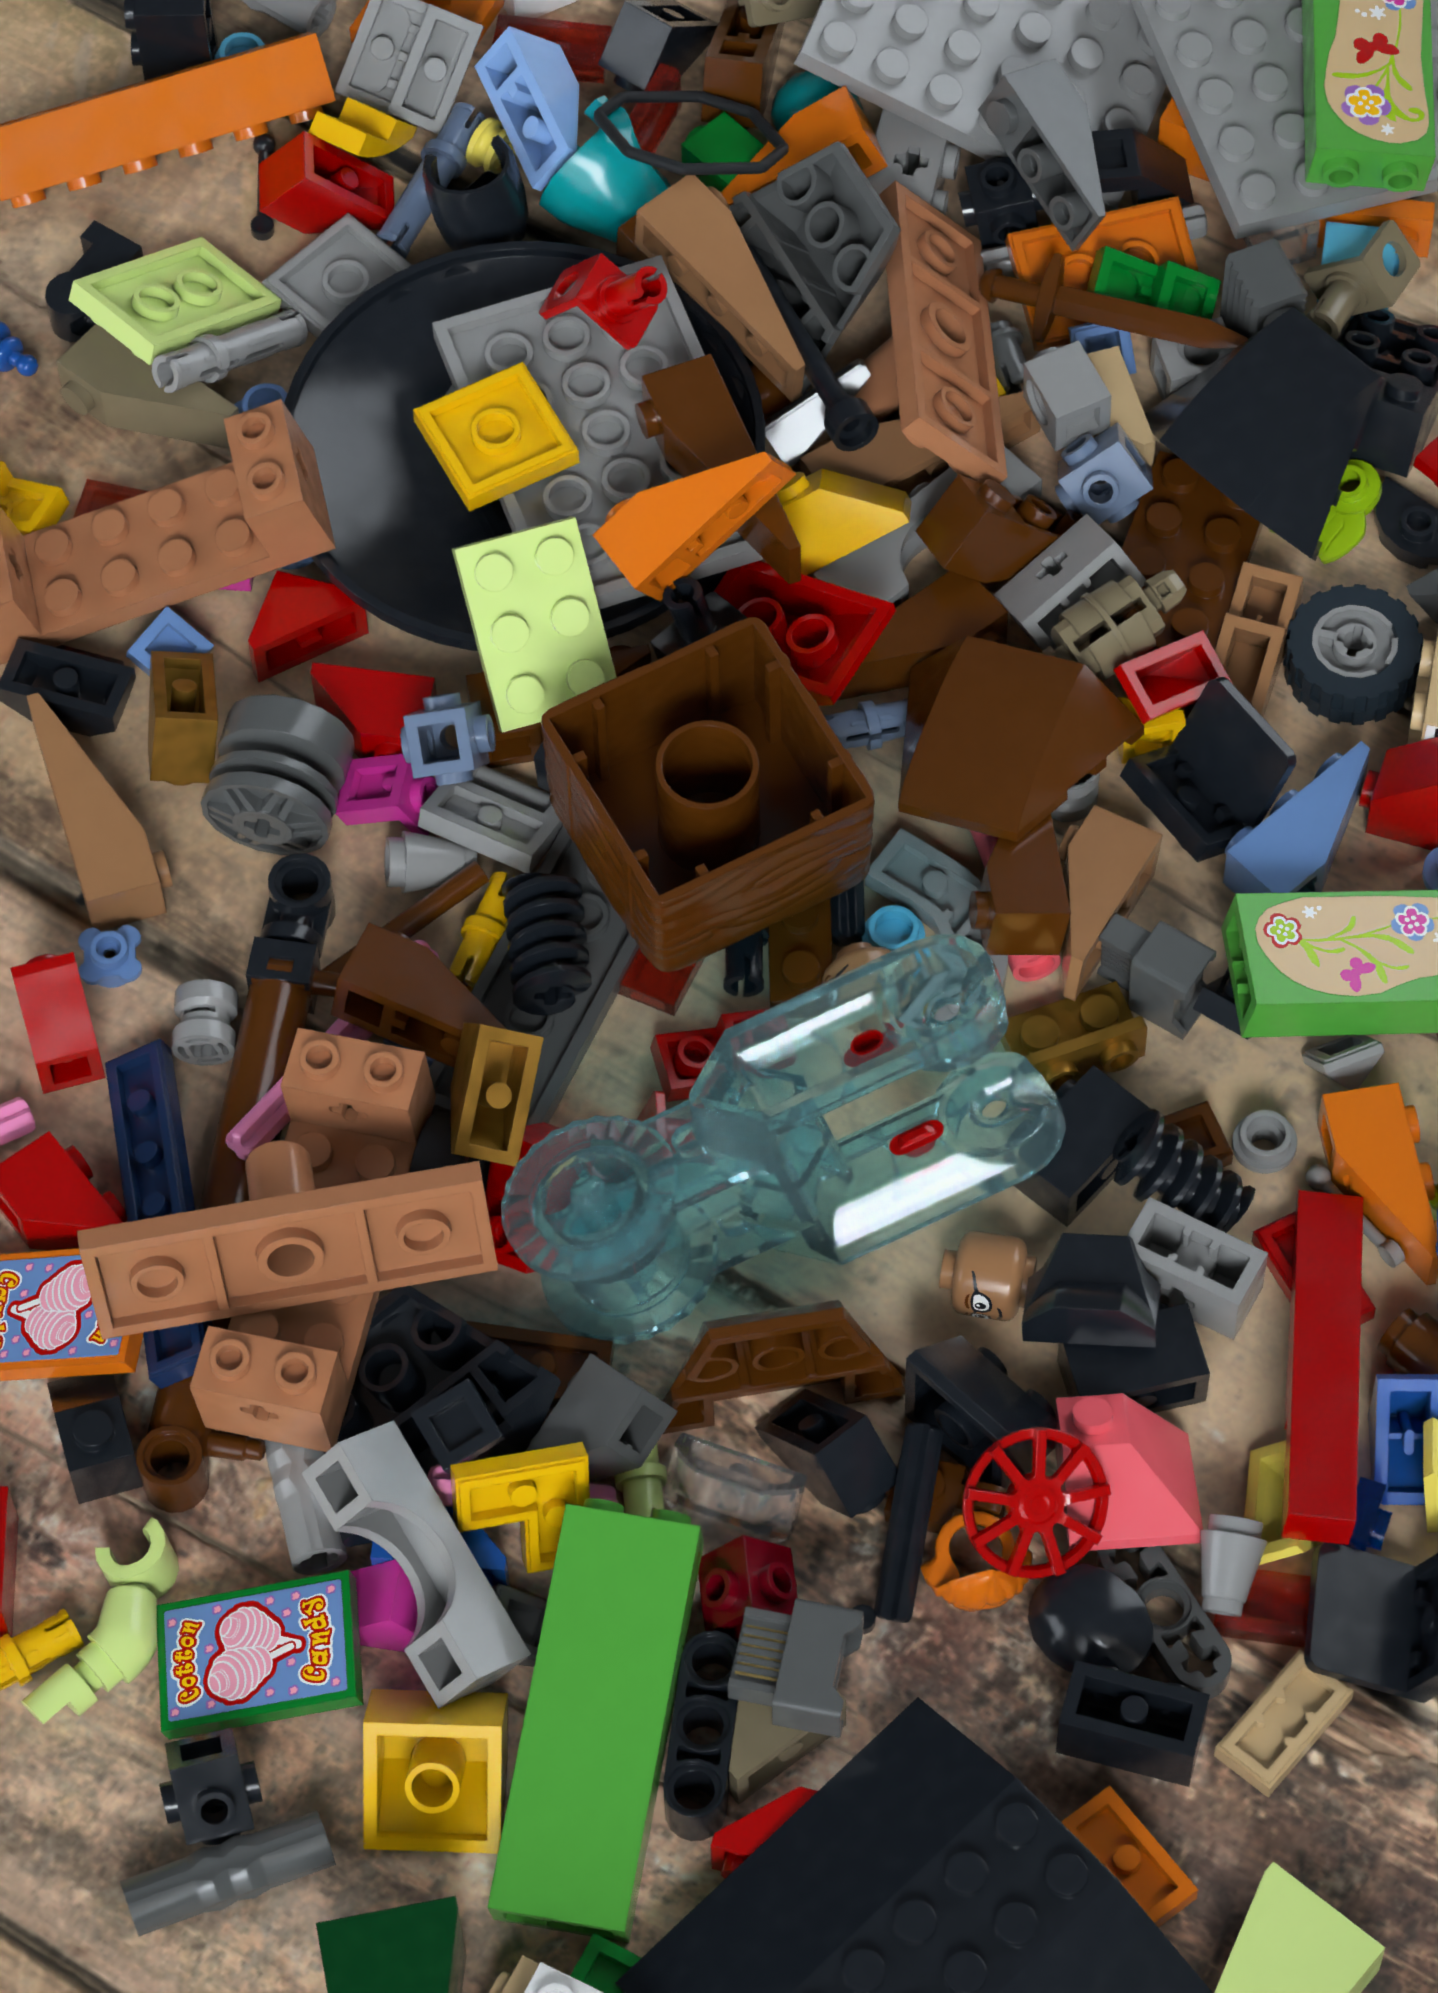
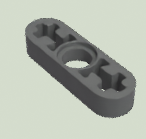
M1161 1546L1125 1548L1128 1553L1137 1550L1141 1551L1138 1568L1146 1582L1140 1586L1136 1593L1146 1605L1148 1601L1155 1597L1166 1596L1177 1601L1183 1611L1181 1619L1173 1625L1159 1626L1152 1623L1154 1640L1150 1653L1170 1682L1184 1685L1198 1692L1210 1694L1209 1699L1216 1697L1225 1689L1229 1680L1232 1664L1229 1647L1205 1611L1201 1610V1605ZM1116 1549L1098 1550L1096 1566L1111 1571L1136 1590L1138 1576L1130 1564L1126 1561L1114 1564ZM1192 1629L1196 1631L1191 1632L1189 1646L1196 1657L1201 1661L1210 1658L1214 1660L1210 1677L1205 1678L1199 1670L1189 1674L1186 1672L1189 1654L1181 1640Z

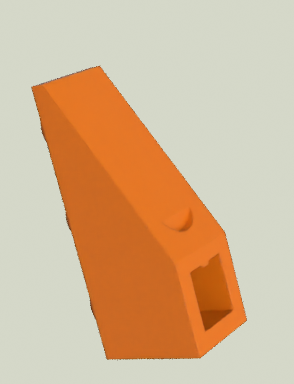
M1399 1082L1322 1094L1317 1125L1327 1167L1331 1173V1181L1344 1195L1363 1197V1215L1387 1240L1392 1239L1401 1247L1405 1254L1404 1262L1426 1286L1436 1284L1438 1276V1256L1436 1253L1437 1220H1433L1429 1201L1434 1200L1435 1188L1429 1163H1419L1414 1144L1420 1142V1126L1414 1105H1404Z

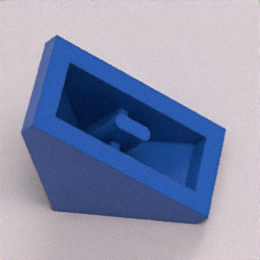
M1376 1374L1368 1412L1373 1505H1425L1423 1422L1432 1417L1438 1420V1374Z

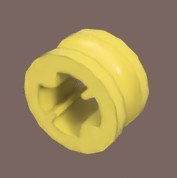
M489 117L481 122L471 136L466 149V160L470 165L474 167L483 165L484 172L492 170L494 174L502 172L499 158L491 145L493 137L499 135L513 150L514 156L516 155L499 120Z

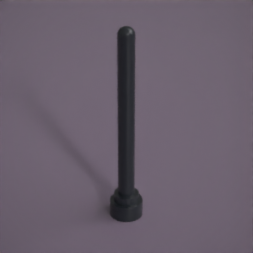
M747 244L805 362L804 373L826 406L825 430L835 446L842 451H855L863 448L873 440L878 432L879 423L866 401L846 394L761 256L752 245Z

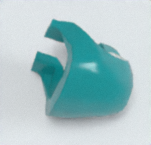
M605 96L596 98L584 111L599 127V130L581 148L577 145V151L551 178L541 196L539 205L561 223L617 243L618 227L635 216L639 208L668 189L671 184L657 169H653L651 165L624 156L596 123L594 111L609 100ZM620 106L607 117L632 147L641 149L629 115Z

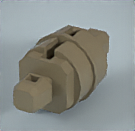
M1174 570L1162 571L1144 582L1145 589L1143 590L1131 575H1128L1118 583L1111 579L1090 594L1087 592L1081 595V600L1059 614L1060 622L1052 627L1050 633L1057 648L1054 650L1051 646H1048L1041 654L1085 664L1097 677L1105 681L1115 674L1113 669L1117 666L1142 656L1156 646L1155 638L1162 634L1165 628V624L1158 612L1161 610L1164 614H1167L1182 601L1187 589ZM1134 608L1138 611L1126 621L1116 626L1115 622L1127 615L1128 612ZM1097 634L1100 635V638L1081 652L1078 651L1077 648Z

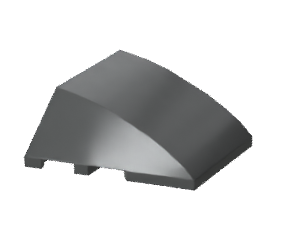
M839 141L779 172L775 182L752 194L744 191L732 197L734 204L729 206L746 243L752 245L757 250L824 359H826L841 333L880 279L895 250L901 231L845 144ZM805 373L802 394L806 393L811 384Z

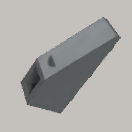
M1052 59L1004 74L978 111L1071 251H1075L1082 246L1106 216L1087 105L1058 61Z

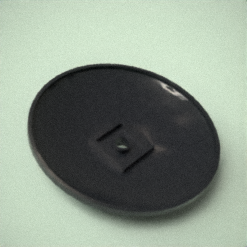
M510 241L455 250L421 261L391 275L367 290L343 309L322 331L296 371L284 404L315 451L336 549L313 556L312 559L336 587L356 604L380 620L409 634L442 645L478 651L452 548L512 533V530L499 499L473 511H468L414 422L413 409L445 396L452 385L433 337L432 323L551 288L565 269L599 253L604 254L617 267L632 264L635 261L603 250L545 241ZM673 282L704 355H712L757 453L764 452L765 420L761 396L753 372L741 348L731 334L677 283ZM709 576L697 579V581L701 585L708 579ZM675 587L673 591L678 601L680 596ZM645 595L599 610L608 639L628 632L667 611L668 608L663 600L658 601Z

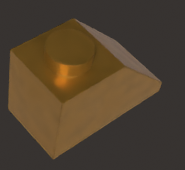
M151 651L148 723L150 781H166L167 783L179 786L192 783H209V773L215 762L218 731L213 654Z
M464 1022L451 1082V1154L514 1167L518 1166L544 1037L483 1024Z

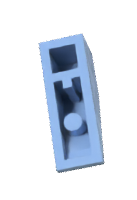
M508 26L474 67L531 187L542 191L556 172L577 151L579 83L559 44Z

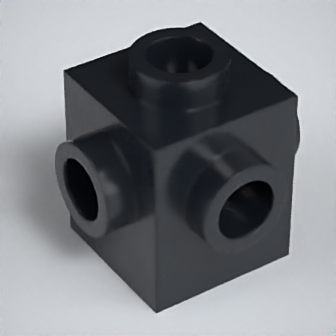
M1009 156L994 157L982 163L965 166L969 190L959 192V200L965 227L977 225L983 250L1006 245L1005 239L1009 233L1038 227L1035 211L1044 209Z
M232 1727L165 1743L171 1781L159 1783L168 1824L181 1821L187 1845L199 1842L206 1845H220L232 1836L255 1829L250 1804L263 1801L254 1761L240 1763Z

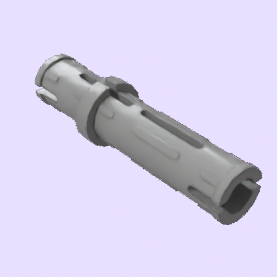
M287 309L272 317L230 330V332L219 336L203 334L194 338L190 345L185 348L161 354L154 358L152 363L153 379L159 388L165 385L164 392L166 393L176 392L196 382L214 383L222 380L234 368L245 366L278 352L303 345L308 336L306 322L301 314L295 316L296 310Z

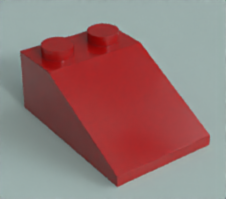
M756 561L728 570L713 591L718 593L747 618L756 617L766 623L780 649L789 658L790 666L818 706L834 705L896 612L892 602L801 574V581L789 585L768 563Z

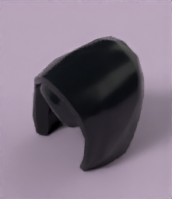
M499 135L493 137L491 145L499 158L502 172L494 174L492 170H486L475 181L459 191L440 186L437 157L432 154L425 155L422 177L434 221L443 239L452 251L484 244L522 241L525 237L529 215L525 187L513 150Z

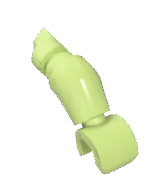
M151 1517L144 1526L143 1533L150 1547L146 1555L135 1563L120 1565L110 1547L95 1548L96 1561L111 1589L106 1593L96 1628L87 1635L90 1643L76 1654L80 1662L73 1668L65 1663L21 1701L25 1708L41 1723L47 1722L65 1705L77 1716H81L98 1701L94 1693L101 1687L109 1692L122 1680L127 1684L131 1683L147 1667L157 1650V1599L165 1595L174 1585L179 1572L178 1557L157 1519Z

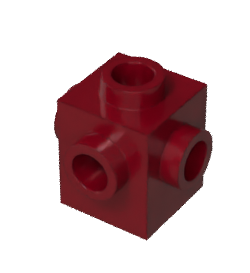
M741 1535L701 1556L698 1577L705 1631L726 1633L738 1643L746 1606L792 1615L795 1599L798 1596L791 1548L747 1535Z

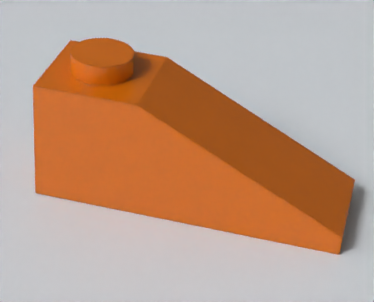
M844 85L795 113L777 133L788 144L787 155L764 173L738 174L721 194L730 206L734 204L732 197L744 191L752 194L775 182L779 172L837 141L845 144L867 178L888 167L871 123ZM768 141L750 162H760L775 147Z
M764 451L637 492L632 498L619 502L608 512L605 523L593 534V537L634 589L658 601H662L663 593L667 586L674 589L673 581L687 577L783 488L796 473L789 465Z

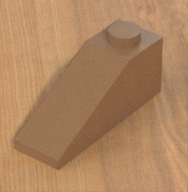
M1096 805L1093 806L1081 826L1070 825L1058 850L1060 859L1065 861L1063 876L1071 911L1062 945L1063 996L1073 1001L1077 999L1101 961L1102 942L1099 941V936L1116 913L1126 919L1128 918L1154 877L1163 834Z

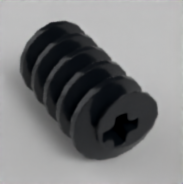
M533 872L514 876L502 884V894L505 897L503 901L504 916L507 918L505 923L506 936L510 941L508 944L509 961L512 963L510 977L511 983L514 986L512 990L513 1004L519 1010L531 1015L549 1016L561 1013L572 1007L576 1002L575 996L587 991L592 985L591 973L585 969L589 964V951L582 946L587 941L586 928L580 924L585 918L584 906L578 902L582 897V885L574 878L561 875Z
M1154 1108L1145 1111L1135 1118L1125 1128L1114 1147L1113 1158L1118 1160L1120 1164L1114 1174L1113 1181L1123 1186L1135 1176H1138L1140 1179L1134 1189V1198L1142 1202L1157 1191L1159 1193L1157 1201L1172 1208L1177 1207L1179 1211L1225 1233L1242 1218L1254 1198L1255 1188L1250 1185L1243 1186L1242 1178L1232 1170L1223 1171L1222 1161L1211 1154L1204 1155L1202 1145L1195 1140H1184L1183 1130L1173 1123L1165 1124L1163 1114Z

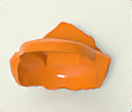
M974 1511L976 1525L988 1527L1000 1520L998 1517L984 1511ZM963 1513L953 1516L939 1531L935 1540L934 1557L920 1566L924 1580L932 1588L936 1597H942L949 1604L963 1611L974 1612L1003 1606L1014 1595H1019L1023 1591L1024 1585L1029 1582V1578H1015L996 1570L981 1571L960 1578L959 1571L950 1556L949 1545L953 1535L961 1528H964L965 1525ZM1011 1530L998 1536L1002 1546V1558L1005 1560L1009 1559L1016 1543ZM1029 1549L1022 1565H1032L1033 1557Z

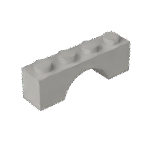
M1004 446L1008 477L1000 484L1012 495L1025 499L1030 494L1041 499L1042 478ZM949 466L945 472L931 483L923 482L916 486L908 495L912 502L909 523L816 570L813 578L892 602L895 608L909 599V583L904 571L910 561L927 548L916 533V529L958 474Z
M394 1420L338 1442L301 1473L335 1532L360 1535L377 1543L398 1562L407 1575L415 1594L418 1615L416 1629L404 1651L438 1709L493 1684L531 1655Z

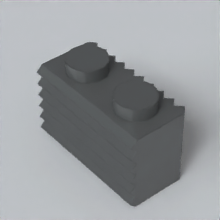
M1270 239L1228 254L1225 261L1220 317H1222L1226 328L1248 339L1290 308L1295 307L1303 314L1306 310L1305 304L1307 300L1305 297L1308 293L1278 240Z

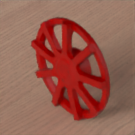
M1031 1427L1021 1429L993 1443L973 1466L965 1485L962 1501L965 1529L969 1540L979 1555L1003 1573L1015 1578L1029 1579L1052 1575L1059 1576L1066 1573V1569L1081 1560L1094 1544L1098 1545L1103 1537L1101 1531L1108 1512L1109 1495H1111L1110 1484L1106 1481V1476L1097 1457L1086 1444L1076 1437L1053 1428ZM1031 1439L1033 1447L1032 1473L1022 1475L1003 1450L1015 1443ZM1047 1439L1064 1444L1071 1449L1070 1454L1052 1476L1045 1475ZM992 1460L1000 1466L1012 1481L1006 1493L977 1488L983 1471ZM1083 1460L1090 1472L1093 1485L1069 1491L1062 1490L1061 1486ZM1095 1499L1093 1514L1088 1526L1064 1512V1507L1068 1504ZM974 1501L1005 1505L1008 1514L992 1525L978 1531L974 1517ZM1055 1524H1061L1081 1536L1077 1544L1062 1556L1060 1555L1053 1532ZM1017 1525L1020 1529L1018 1538L1009 1559L1005 1560L995 1554L987 1546V1543ZM1037 1532L1041 1535L1048 1562L1038 1565H1022L1032 1537Z

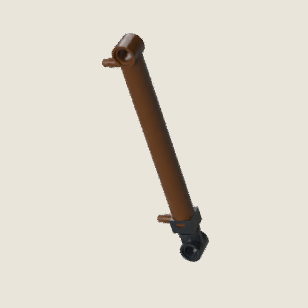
M307 853L291 854L281 858L272 867L268 876L269 901L261 936H254L248 962L246 980L249 991L199 1209L249 1201L245 1172L246 1161L238 1158L235 1151L227 1146L226 1136L283 1077L297 1029L305 1028L308 1013L314 1014L318 995L334 997L340 973L323 971L320 965L326 932L336 916L331 874L323 861ZM308 892L313 894L311 897L303 900L291 898L299 893ZM282 1130L272 1141H280ZM231 1317L212 1320L213 1327L228 1330ZM193 1376L163 1389L157 1388L148 1432L141 1440L136 1451V1464L148 1501L157 1509L168 1513L187 1511L194 1508L204 1499L209 1488V1474L207 1470L209 1457L244 1461L246 1459L260 1461L264 1459L266 1452L265 1442L261 1439H253L240 1434L205 1428L190 1390ZM171 1462H181L188 1465L182 1473L175 1476L166 1477L158 1474L164 1465Z

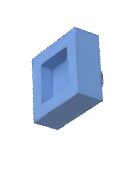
M166 606L129 648L126 657L150 676L151 651L210 653L214 645Z

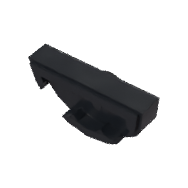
M1386 476L1382 483L1381 497L1374 508V521L1380 532L1379 539L1381 544L1398 560L1419 569H1428V564L1438 565V509Z

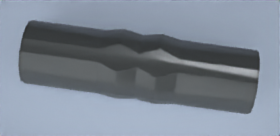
M315 1810L251 1834L232 1836L217 1846L201 1847L185 1858L121 1880L120 1884L138 1936H142L205 1912L224 1910L239 1900L257 1898L271 1888L335 1866L336 1863L318 1811Z

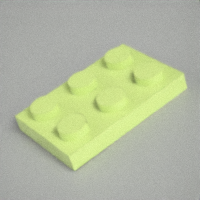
M202 236L73 280L69 296L71 303L148 365H151L154 358L158 355L185 348L190 345L194 338L203 334L219 336L230 332V330L272 317L279 313L282 299Z
M568 517L452 548L499 731L506 732L541 722L542 715L550 708L617 678L576 517Z

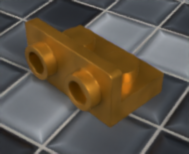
M1117 981L1080 993L1075 1001L1065 998L998 1021L997 1034L1027 1097L1042 1091L1056 1093L1067 1080L1073 1078L1078 1081L1093 1065L1099 1070H1105L1106 1072H1117L1128 1068L1138 1058L1145 1056L1148 1027L1142 1016L1133 1017Z

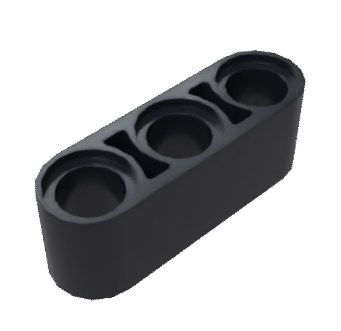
M704 1631L693 1636L685 1645L681 1655L663 1789L666 1822L671 1831L677 1836L689 1841H703L714 1836V1833L723 1826L727 1813L730 1791L729 1765L738 1700L728 1698V1682L738 1643L728 1634L719 1631ZM710 1663L723 1665L730 1671L725 1677L713 1681L702 1679L696 1674L700 1667ZM705 1726L714 1728L721 1734L715 1742L706 1745L693 1743L686 1737L692 1730ZM697 1790L707 1793L712 1798V1801L707 1806L696 1810L684 1808L677 1802L683 1794Z

